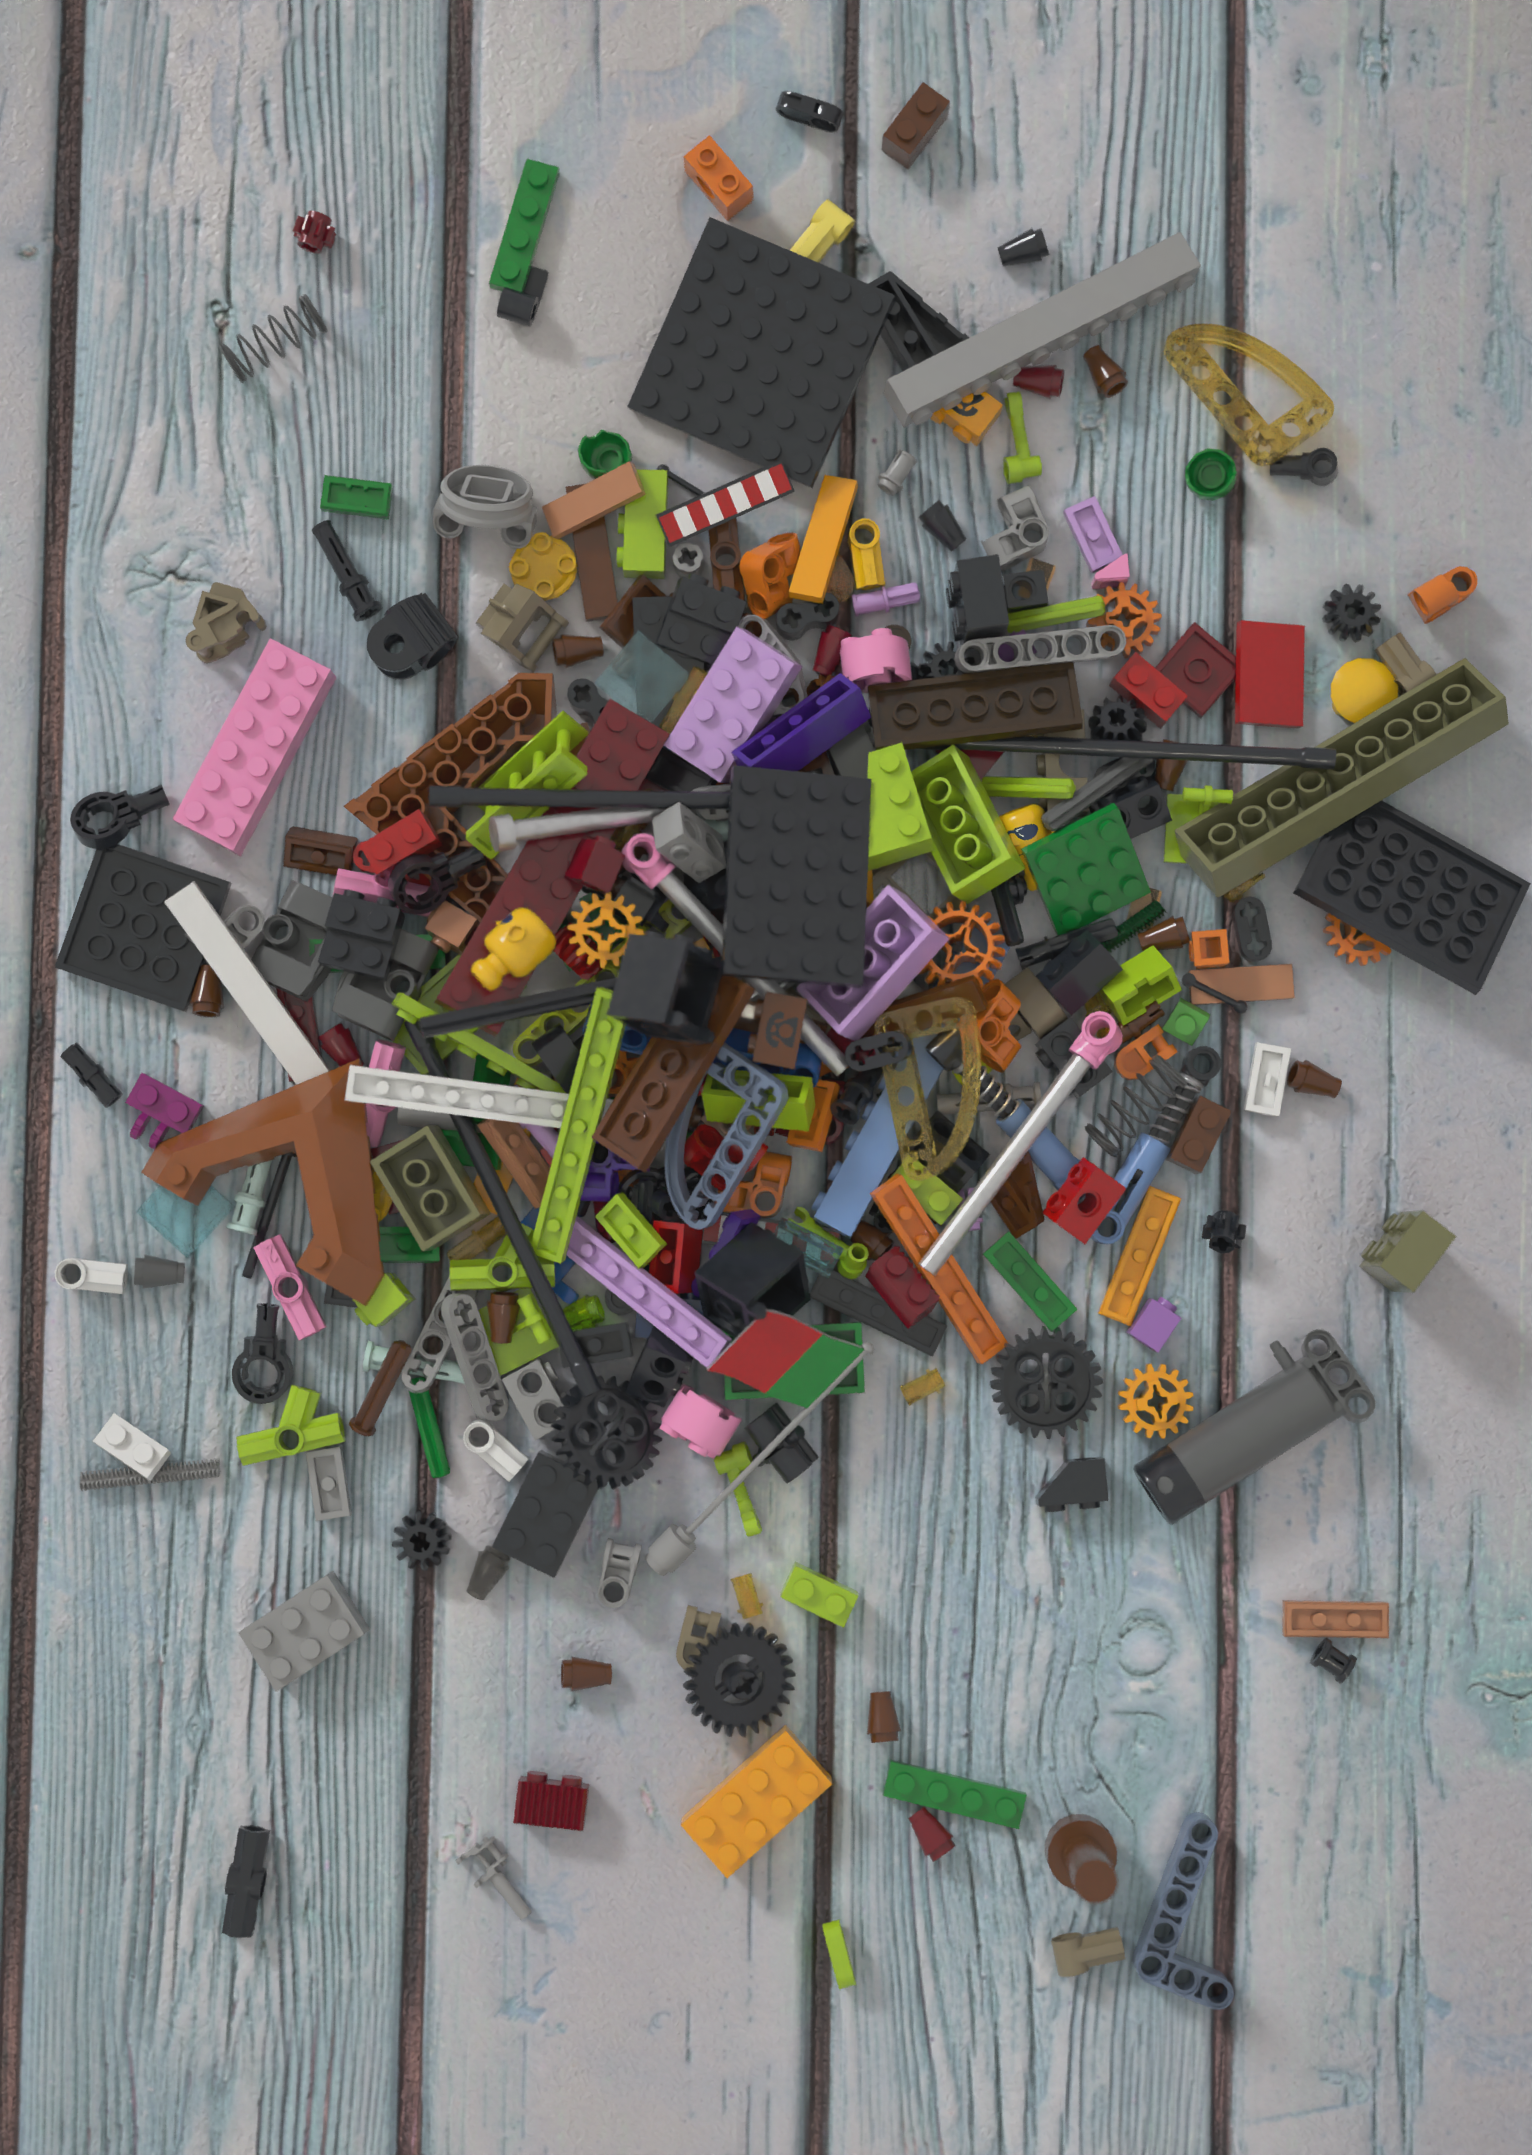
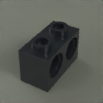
M1151 776L1132 778L1127 782V786L1115 791L1112 790L1089 807L1092 814L1114 803L1120 810L1130 839L1172 821L1160 785ZM1150 795L1149 803L1143 808H1138L1141 798Z
M1071 1017L1035 1044L1039 1049L1035 1055L1046 1069L1052 1066L1059 1075L1073 1054L1070 1051L1064 1056L1055 1054L1051 1047L1053 1039L1057 1037L1064 1038L1070 1048L1082 1031ZM1105 1061L1101 1063L1097 1070L1089 1068L1090 1079L1088 1082L1078 1083L1071 1092L1076 1099L1113 1072Z
M938 1110L904 1149L957 1194L990 1155Z
M653 1325L633 1369L625 1393L664 1408L670 1395L675 1397L680 1389L684 1378L679 1375L680 1373L687 1375L694 1357Z

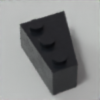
M892 271L868 283L894 294L896 297L880 335L902 371L970 338L952 326L944 315L940 312L938 314L926 304L918 293Z

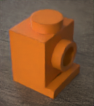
M1227 929L1191 932L1192 941H1189L1188 944L1189 958L1191 962L1194 961L1196 970L1222 968L1229 964Z

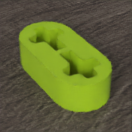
M840 1920L822 1924L839 1990L856 1985Z

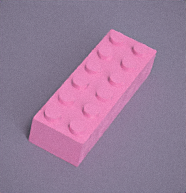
M270 638L173 820L241 857L337 678L331 669Z

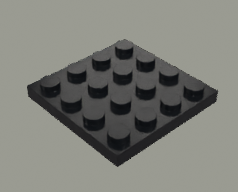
M119 844L109 848L96 849L55 968L187 1012L198 973L200 972L201 965L204 964L205 958L199 949L184 935L186 933L164 901L195 881L218 915L221 916L232 883Z

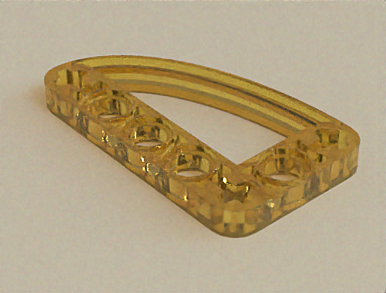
M1205 323L1183 326L1173 331L1167 337L1164 346V355L1167 361L1256 465L1269 466L1330 422L1334 412V403L1331 398L1299 366L1263 341L1233 328ZM1175 343L1179 346L1185 344V353L1181 349L1175 351L1173 349ZM1200 343L1223 346L1250 357L1275 373L1304 400L1268 425ZM1187 357H1188V358L1190 359V361H1189L1188 364L1186 365L1185 363H1186V360H1187ZM1196 366H1204L1209 370L1210 376L1204 380L1197 379L1193 375L1192 369ZM1217 391H1225L1230 395L1231 402L1226 405L1218 404L1215 402L1213 394ZM1313 407L1315 409L1321 407L1324 409L1322 415L1320 413L1315 414L1307 423L1305 418L1310 415ZM1239 416L1248 417L1253 427L1249 430H1241L1236 427L1234 420ZM1286 423H1294L1299 427L1300 434L1296 437L1287 436L1283 432L1282 426ZM1257 431L1260 432L1258 438L1254 436ZM1260 444L1264 447L1269 444L1272 447L1270 452H1259Z
M951 997L885 1012L876 1019L874 1025L875 1035L886 1033L885 1026L890 1024L889 1018H891L893 1023L899 1024V1029L895 1031L906 1033L912 1041L913 1049L911 1055L907 1058V1066L903 1071L898 1072L894 1070L892 1065L883 1066L882 1069L905 1174L915 1181L933 1178L948 1169L964 1149L975 1121L981 1084V1049L975 1008L973 1003L964 997ZM955 1003H957L958 1008L965 1009V1014L960 1016V1022L957 1018L942 1019L941 1013L955 1010ZM922 1010L929 1011L933 1017V1024L928 1030L920 1029L916 1023V1017ZM960 1029L963 1055V1083L960 1108L950 1139L937 1156L912 1039ZM883 1046L882 1050L883 1053H896L903 1046H893L889 1049L888 1046ZM903 1086L910 1087L915 1094L914 1101L909 1106L901 1104L898 1099V1092ZM911 1120L917 1121L922 1128L921 1136L917 1140L909 1139L905 1133L906 1124ZM924 1143L925 1148L918 1150L920 1159L927 1160L928 1167L923 1168L922 1174L920 1169H914L913 1162L918 1161L917 1150L909 1151V1146H917Z

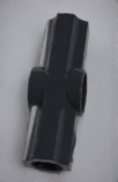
M254 1825L240 1826L237 1833L234 1861L229 1867L225 1885V1895H228L222 1933L229 1937L251 1938L255 1930L258 1902L262 1898L267 1877V1868H264L270 1830L264 1827Z

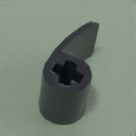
M531 266L524 292L505 287L499 299L497 317L531 326L543 296L548 279V271Z
M559 1023L531 1042V1044L565 1093L570 1094L580 1052Z

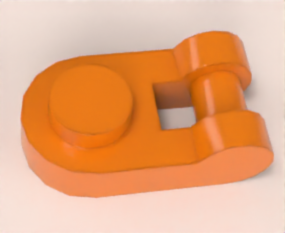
M1157 1024L1117 1053L1114 1060L1115 1069L1122 1078L1127 1080L1138 1079L1136 1073L1144 1076L1154 1068L1149 1063V1060H1152V1058L1144 1049V1046L1149 1042L1152 1043L1158 1052L1157 1054L1165 1061L1178 1051L1173 1044L1169 1045L1162 1035L1164 1031Z

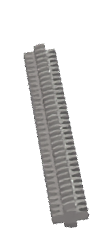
M208 1459L205 1460V1463L203 1460H201V1463L197 1460V1464H195V1461H192V1464L189 1461L188 1465H186V1461L184 1465H182V1462H179V1466L177 1462L175 1466H173V1463H171V1466L167 1463L166 1467L163 1464L151 1481L134 1470H130V1467H128V1471H126L125 1467L123 1468L124 1471H122V1468H119V1471H117L116 1468L115 1472H113V1469H110L111 1472L107 1469L106 1473L105 1470H102V1473L98 1470L97 1474L96 1470L93 1471V1474L92 1471H89V1474L86 1471L85 1475H83V1472H80V1490L104 1489V1487L113 1488V1486L115 1488L117 1486L126 1487V1485L130 1486V1484L134 1486L143 1485V1483L147 1485V1483L156 1484V1482H173V1480L177 1482L186 1481V1479L216 1478V1476L219 1477L220 1459L218 1462L216 1459H214V1462L210 1459L209 1463Z

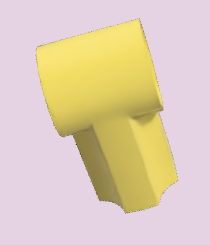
M827 199L817 209L810 221L811 225L790 251L819 263L834 244L838 245L846 238L854 226L855 220Z

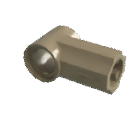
M1401 632L1375 649L1378 657L1395 678L1394 682L1398 684L1400 696L1437 675L1427 662L1419 659Z
M1118 1927L1084 1935L1078 1932L1066 1933L1051 1939L1060 1977L1077 1976L1087 1972L1089 1967L1125 1959Z

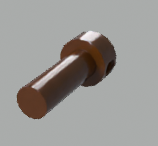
M1072 1814L1060 1819L1050 1828L1045 1840V1857L1052 1874L1062 1885L1075 1890L1085 1901L1090 1903L1107 1901L1117 1888V1875L1114 1870L1117 1864V1848L1108 1829L1098 1819L1086 1814Z

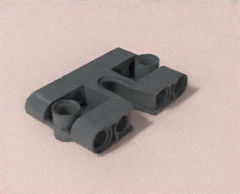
M291 880L275 915L270 916L265 921L263 927L264 937L251 959L269 985L305 1002L317 991L332 969L321 966L318 963L327 932L325 922L333 899L332 897ZM289 926L287 936L277 940V931L281 927ZM402 929L387 981L343 971L332 1011L344 1020L394 1041L404 1022V1019L396 1015L399 1009L391 1005L396 997V988L399 983L409 981L410 988L405 995L418 1001L422 993L421 986L440 948ZM309 939H323L321 944H315V952L310 956Z

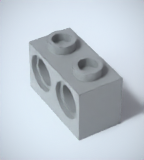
M678 802L652 818L656 851L698 883L726 868L722 835L682 803Z
M541 1358L501 1379L534 1440L555 1430L551 1427L553 1422H546L542 1419L540 1409L544 1403H552L557 1408L563 1406L560 1399L567 1393L560 1394L554 1382L559 1380L549 1361L544 1364ZM529 1372L538 1374L542 1380L541 1388L537 1392L528 1391L524 1386V1377Z

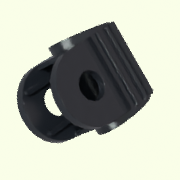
M420 593L396 603L385 612V617L379 620L368 634L367 651L372 661L384 675L392 679L404 680L417 675L423 669L427 671L436 666L450 652L459 638L427 594ZM404 643V647L399 653H391V649L395 644Z

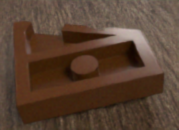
M1029 1151L991 1200V1204L1015 1239L1045 1221Z

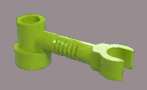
M1020 391L1007 393V397L1004 398V404L1010 419L1017 455L1004 457L1003 471L1007 484L1022 482L1023 478L1041 476L1042 464L1039 455L1031 456L1023 418L1024 411Z
M796 1207L794 1214L800 1217L803 1223H797L793 1219L788 1218L786 1222L787 1228L795 1233L800 1232L803 1235H809L839 1255L837 1268L842 1276L848 1279L860 1277L867 1266L868 1249L860 1243H854L849 1246L840 1239L838 1240V1238H835V1236H832V1234L817 1225L805 1208Z
M746 1441L732 1445V1449L722 1452L720 1456L716 1455L714 1458L719 1475L727 1473L730 1484L752 1462V1455ZM743 1481L733 1492L738 1502L747 1537L761 1533L762 1527Z

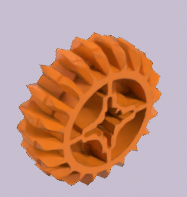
M965 901L960 902V911H953L952 902L946 903L947 913L942 914L939 907L933 908L936 919L929 918L940 929L952 923L964 924L961 925L956 933L946 934L950 939L941 948L947 954L943 970L931 959L918 974L930 971L925 978V982L930 985L938 978L937 986L974 975L980 988L983 989L982 976L989 981L995 979L993 972L989 968L1001 970L1002 963L994 958L1005 956V949L996 947L1005 942L1004 935H993L1000 929V924L995 922L987 926L992 917L991 913L986 912L979 918L980 906L975 904L971 912H966ZM974 927L986 939L988 945L986 954L980 952L979 948L970 942ZM964 937V949L966 952L962 953L960 951L961 955H955L953 959L951 944L955 943L956 945V942H961ZM963 962L980 963L977 968L970 972L953 974Z

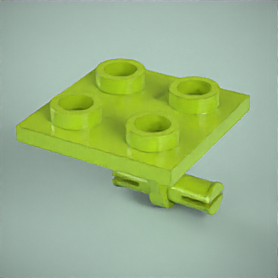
M1204 785V789L1183 787L1182 795L1167 794L1166 804L1172 821L1165 824L1164 863L1187 864L1180 855L1175 830L1220 803L1232 804L1233 790L1213 789L1210 785Z
M531 1288L519 1289L513 1292L518 1294L517 1302L520 1305V1310L511 1343L491 1342L488 1308L485 1306L478 1310L500 1376L559 1347Z

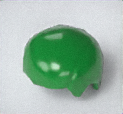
M603 429L594 436L588 437L585 435L577 450L582 468L592 479H596L629 461L632 462L629 443L620 434L607 432Z
M1207 448L1196 453L1185 468V480L1189 490L1203 500L1214 501L1225 497L1236 483L1237 471L1235 462L1231 456L1220 449Z

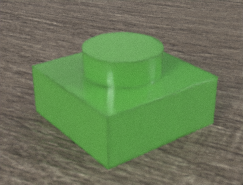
M1180 997L1164 1023L1162 1030L1193 1046L1209 1020L1210 1014Z

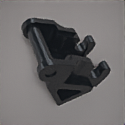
M643 854L639 861L646 862L649 857ZM631 873L613 901H617L621 895L625 896V907L632 904L637 906L632 912L633 917H643V920L636 925L645 926L646 928L653 926L660 933L664 934L669 924L658 911L667 896L657 886L651 890L636 874ZM615 908V918L619 923L629 925L625 915Z

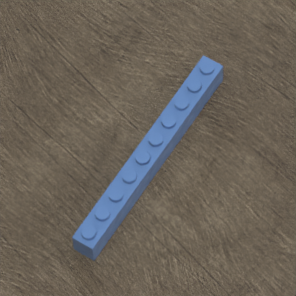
M989 921V922L987 923V926L990 925V924H992V923H994V922ZM1001 926L993 935H1003ZM974 927L970 942L979 948L980 952L986 954L988 949L986 939ZM1006 942L996 946L1005 949V956L1010 949ZM964 944L960 950L962 953L966 952ZM953 950V959L955 955H961L960 952L957 953ZM1004 956V957H994V958L997 959V960H999V961L1002 963L1003 960H1004V958H1005V956ZM963 962L953 974L970 972L977 968L980 963ZM989 968L995 976L998 970ZM984 976L981 977L984 985L989 982ZM936 980L932 988L937 987L938 980ZM961 1018L915 1032L911 1039L913 1046L911 1055L906 1060L899 1062L893 1073L889 1070L886 1071L878 1086V1089L883 1092L877 1103L872 1100L868 1103L861 1117L866 1123L860 1133L855 1130L853 1131L845 1146V1149L850 1152L844 1163L837 1160L829 1174L828 1179L833 1181L827 1193L820 1191L811 1209L816 1211L814 1215L815 1221L851 1239L873 1199L870 1193L882 1183L944 1069L930 1056L924 1047L949 1023L958 1029V1023Z

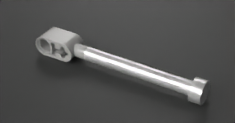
M730 783L698 787L692 791L730 792ZM598 808L514 821L510 814L490 817L489 833L494 850L499 852L515 849L516 842L649 823L652 822L653 817L666 809ZM689 809L701 819L717 820L729 818V810Z

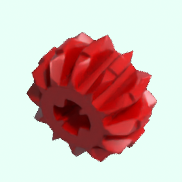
M568 923L555 934L556 945L553 951L579 977L584 980H590L603 969L600 965V959H596L592 965H589L587 963L589 957L587 953L577 956L576 952L581 946L579 943L570 944L569 940L576 936V931L569 930L568 925L573 923ZM584 935L587 944L598 952V945L587 935Z

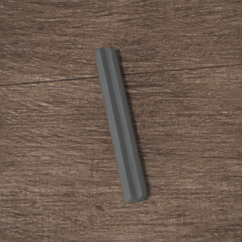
M1120 759L1074 792L1073 798L1064 799L1043 814L1041 820L1045 828L1052 832L1058 830L1149 765L1154 759Z

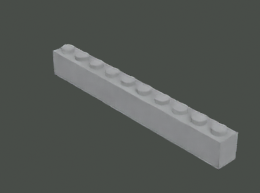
M1179 232L887 379L883 394L903 428L912 423L920 425L929 420L934 412L942 408L944 410L954 408L962 401L963 397L971 393L979 395L988 390L993 382L1001 378L1003 380L1013 378L1021 371L1022 367L1030 363L1033 366L1038 365L1048 359L1051 355L1050 353L1060 348L1062 351L1072 348L1079 342L1080 338L1089 333L1091 336L1098 335L1109 326V323L1117 319L1125 321L1132 317L1139 308L1147 304L1149 307L1157 305L1166 298V294L1174 290L1182 292L1195 283V277L1201 264L1182 233Z

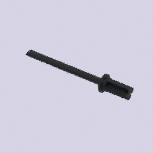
M290 1152L281 1156L242 1277L252 1278L258 1260L253 1247L264 1242L292 1156L297 1157L296 1153Z

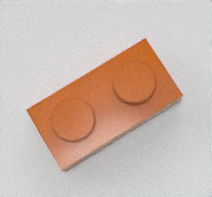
M818 1079L817 1085L813 1088L816 1106L809 1131L789 1130L787 1144L818 1152L823 1151L832 1119L830 1106L838 1097L840 1085L836 1082Z

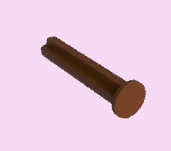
M398 1340L392 1342L357 1416L351 1418L349 1426L356 1433L363 1436H373L375 1434V1424L412 1350L411 1346L405 1341Z

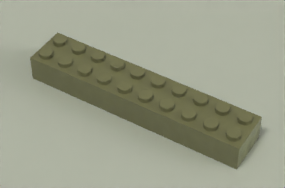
M1464 658L1315 746L1314 748L1336 749L1334 770L1284 765L1233 795L1232 804L1220 803L1176 829L1175 834L1180 855L1213 894L1219 898L1507 726L1509 722L1506 697Z

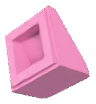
M1128 554L1122 555L1097 572L1091 583L1092 588L1105 589L1107 586L1118 588L1120 582H1123L1126 586L1130 577Z

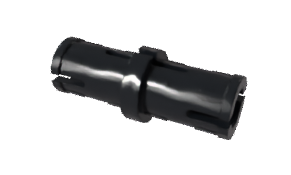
M79 1043L72 1044L61 1054L60 1057L80 1078L79 1083L83 1087L87 1086L105 1108L113 1105L123 1095L105 1075L102 1065L96 1064L85 1053Z

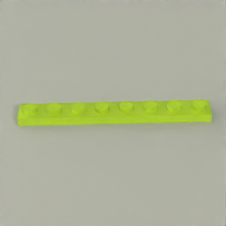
M603 987L597 988L531 1241L537 1256L560 1264L566 1258L596 1140L591 1137L602 1120L626 1025L606 1015L613 990Z

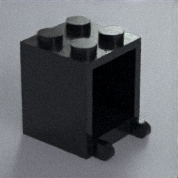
M646 931L645 935L630 934L606 1015L645 1037L700 1045L703 1043L710 1044L715 1039V1033L708 1029L707 1026L722 977V962L713 957V951L695 946V940L684 935L675 934L673 939H670L652 931Z
M751 1222L695 1271L703 1316L735 1339L754 1319H764L767 1316V1310H774L793 1316L811 1300L803 1252L796 1245H789L779 1239L771 1230L763 1229Z

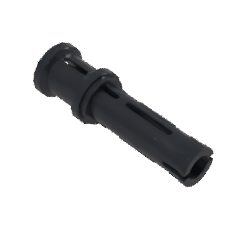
M326 520L315 525L312 528V533L317 538L327 560L341 583L339 591L343 597H347L352 606L355 621H363L377 614L382 609L379 601L374 600L367 585L369 582L366 576L358 574L335 532L332 522Z
M892 1039L891 1045L882 1047L883 1053L895 1052L896 1054L900 1047V1042ZM887 1066L859 1071L856 1077L848 1079L844 1084L843 1094L839 1099L834 1100L830 1106L832 1115L844 1124H856L860 1119L859 1112L864 1104H868L873 1099V1087Z

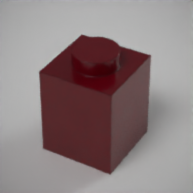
M596 836L595 840L581 838L565 877L593 891L609 894L626 855L615 850L616 843L601 836Z

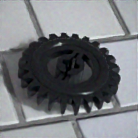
M735 1622L732 1624L729 1633L723 1626H720L717 1638L708 1633L706 1635L707 1645L702 1643L696 1644L700 1654L688 1657L694 1663V1667H688L684 1670V1673L692 1677V1679L684 1682L683 1687L686 1690L693 1691L686 1696L685 1700L689 1704L696 1702L692 1708V1714L694 1716L702 1714L700 1722L703 1726H708L712 1721V1730L716 1734L720 1732L723 1725L724 1732L728 1737H732L735 1727L742 1737H746L748 1725L755 1733L759 1734L758 1721L762 1720L766 1725L772 1726L768 1714L771 1712L782 1716L777 1703L790 1704V1700L782 1693L783 1691L795 1690V1687L785 1681V1679L794 1677L796 1673L792 1669L784 1668L786 1665L791 1664L793 1659L788 1655L780 1656L787 1650V1646L782 1643L774 1645L778 1641V1636L776 1634H769L765 1637L767 1630L763 1626L756 1629L754 1633V1626L751 1623H747L741 1631L739 1624ZM734 1655L753 1657L747 1664L742 1662L728 1664L722 1672V1682L715 1687V1675L719 1666L726 1659ZM762 1671V1682L759 1687L757 1674ZM743 1676L742 1679L744 1683L741 1686H739V1682L737 1679ZM732 1694L735 1698L746 1701L730 1703L723 1699Z

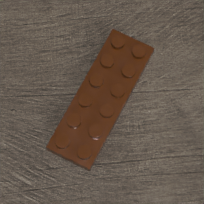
M721 977L707 1026L708 1029L715 1033V1039L710 1044L703 1043L700 1045L651 1037L591 1138L646 1173L756 989L736 977Z

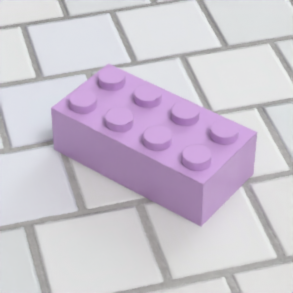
M736 627L664 746L718 782L730 783L731 768L737 765L731 752L765 728L803 666L748 630Z
M887 885L866 909L863 986L857 988L800 983L796 989L805 999H808V1002L839 1035L853 1041L859 1040L950 938L905 893Z

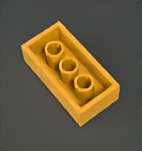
M785 1724L689 1810L681 1819V1827L722 1874L729 1878L832 1785V1777Z

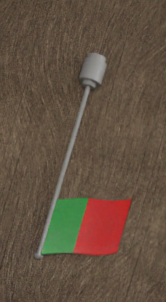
M767 1310V1316L764 1319H754L709 1365L707 1371L736 1378L773 1398L805 1408L688 1528L682 1524L680 1526L671 1524L648 1548L649 1553L645 1556V1559L655 1572L662 1576H665L668 1572L673 1573L696 1550L694 1543L696 1537L693 1532L868 1353L873 1354V1345L866 1342L860 1346L831 1337L793 1316L774 1310Z

